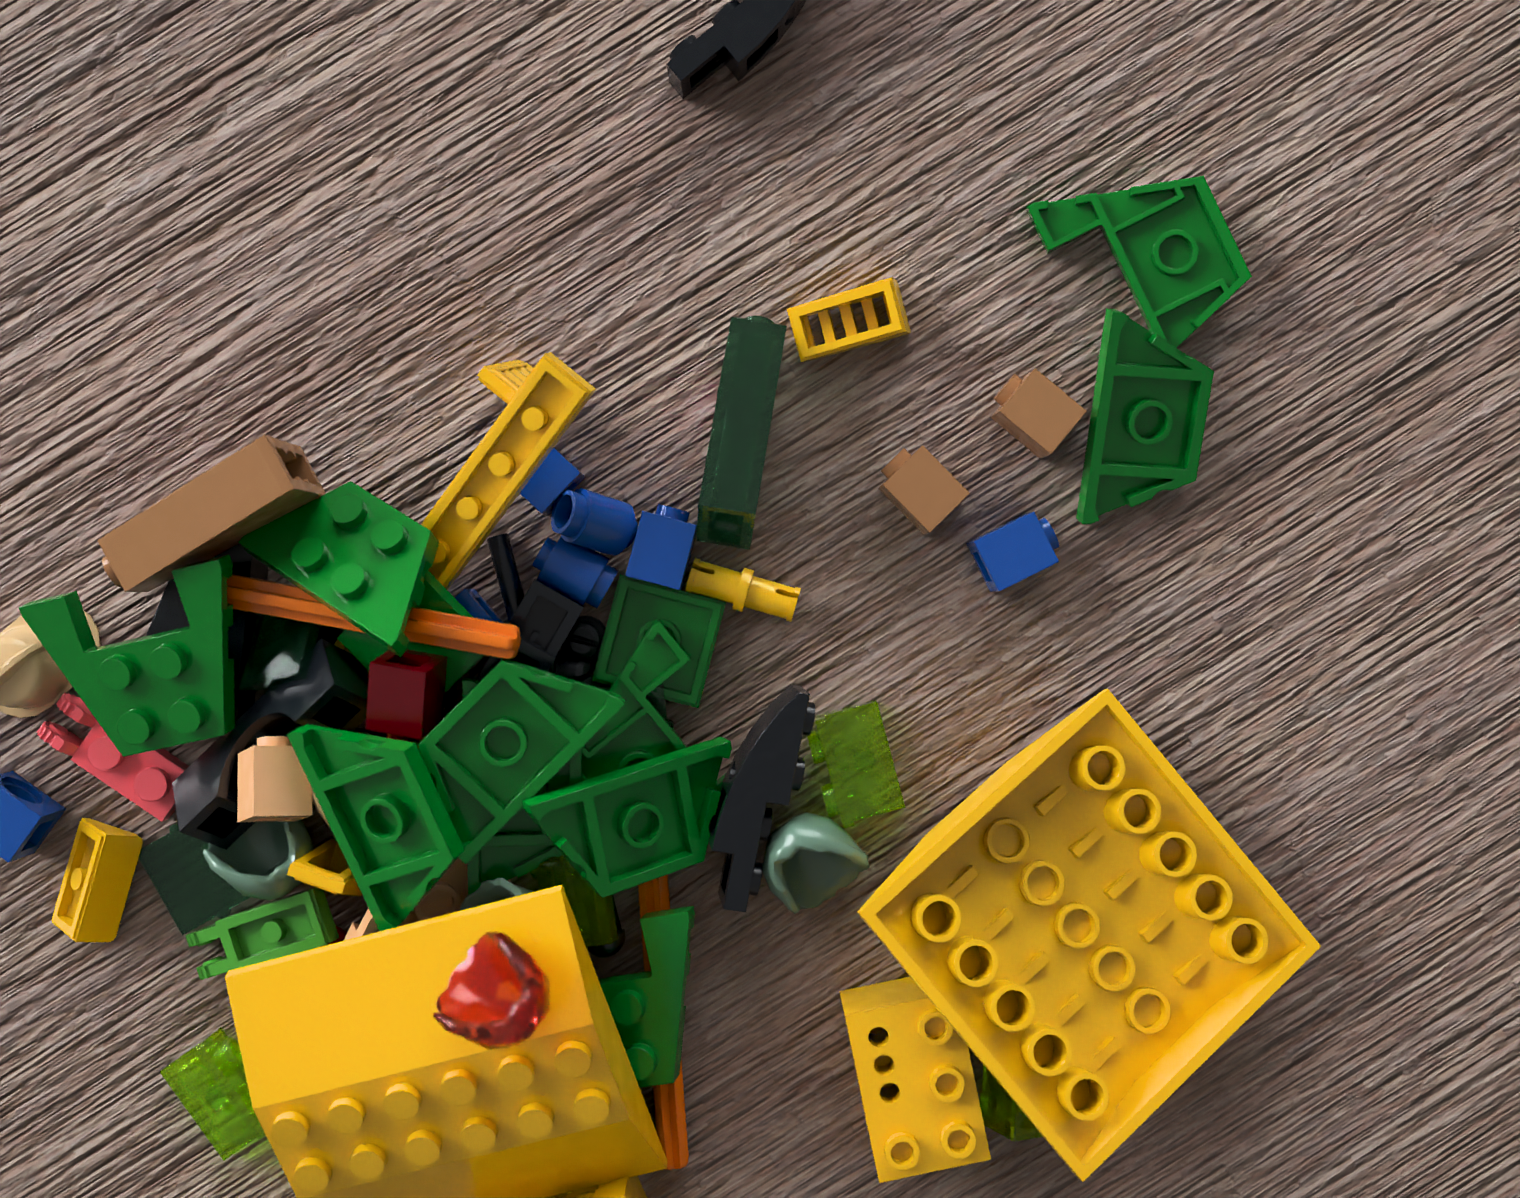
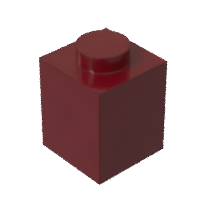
M389 649L369 663L366 730L387 733V737L390 739L408 742L423 739L443 719L448 656L407 649L400 657Z

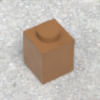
M1035 368L1025 375L1023 379L1014 373L993 398L1000 404V407L991 416V419L1038 458L1042 459L1053 453L1087 411Z
M923 445L912 455L903 448L881 470L888 479L878 488L923 535L930 533L970 494Z

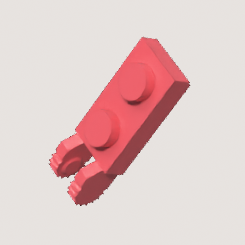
M62 694L56 703L57 707L60 708L59 710L76 722L92 729L85 739L82 740L72 732H69L65 727L45 721L36 732L40 739L50 744L57 751L72 756L70 760L161 822L168 820L176 810L172 782L189 765L164 748L123 757L83 700L74 694Z

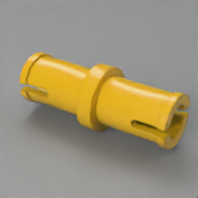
M699 558L694 559L693 568H691L686 585V592H694L732 603V609L743 612L744 607L784 618L789 622L792 621L801 588H794L754 576L755 570L744 568L742 572L701 561Z

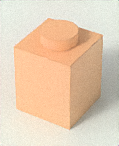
M288 736L257 738V745L238 753L237 822H295L312 816V787Z

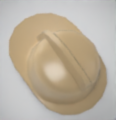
M84 611L97 647H100L99 629L90 614ZM22 615L0 633V711L2 713L18 718L37 716L52 707L62 694L67 693L73 688Z

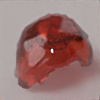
M496 931L486 932L467 951L468 956L465 961L457 965L449 978L448 988L437 999L436 1006L438 1012L433 1013V1018L445 1031L461 1036L487 1049L516 1047L531 1037L550 1009L549 978L532 955L507 934Z

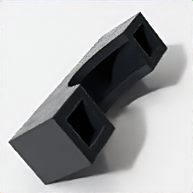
M321 638L235 722L233 730L220 736L172 782L179 832L227 850L255 823L237 822L238 753L257 745V738L287 736L288 733L306 724L352 732L367 716L368 670L353 654Z

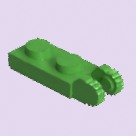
M317 887L226 916L215 921L213 925L185 935L189 947H199L211 943L217 938L221 939L226 956L209 959L197 967L200 980L226 973L236 968L314 949L339 938L324 890Z

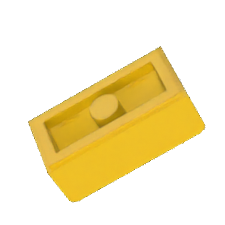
M82 818L78 825L52 916V923L75 942L114 941L143 839L135 833L91 818Z

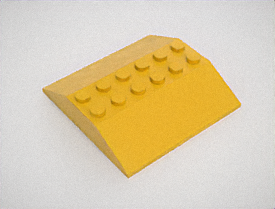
M1109 689L1102 690L1002 765L921 839L857 911L874 934L1082 1182L1321 947Z
M563 885L229 970L225 976L252 1107L297 1198H547L605 1184L626 1176L634 1177L667 1169V1158Z

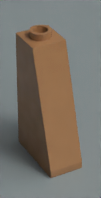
M264 435L97 540L105 554V557L102 558V564L111 581L118 587H123L125 592H149L174 579L172 570L183 565L211 559L239 544L238 542L248 533L326 493L300 446Z

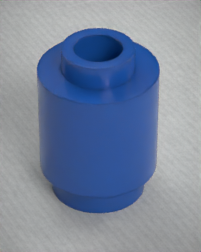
M583 488L562 492L557 498L551 514L552 529L555 533L561 534L565 542L611 556L620 554L625 548L630 546L635 539L638 529L633 507L629 503Z
M548 537L532 564L533 567L541 571L537 580L581 605H584L586 602L596 609L619 571L607 564L609 558L594 550L565 542L562 537H560L558 542Z

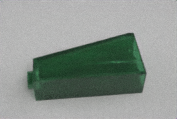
M748 316L744 319L731 317L698 503L696 541L748 550L751 547L787 328L785 325L775 324L772 320L762 316Z

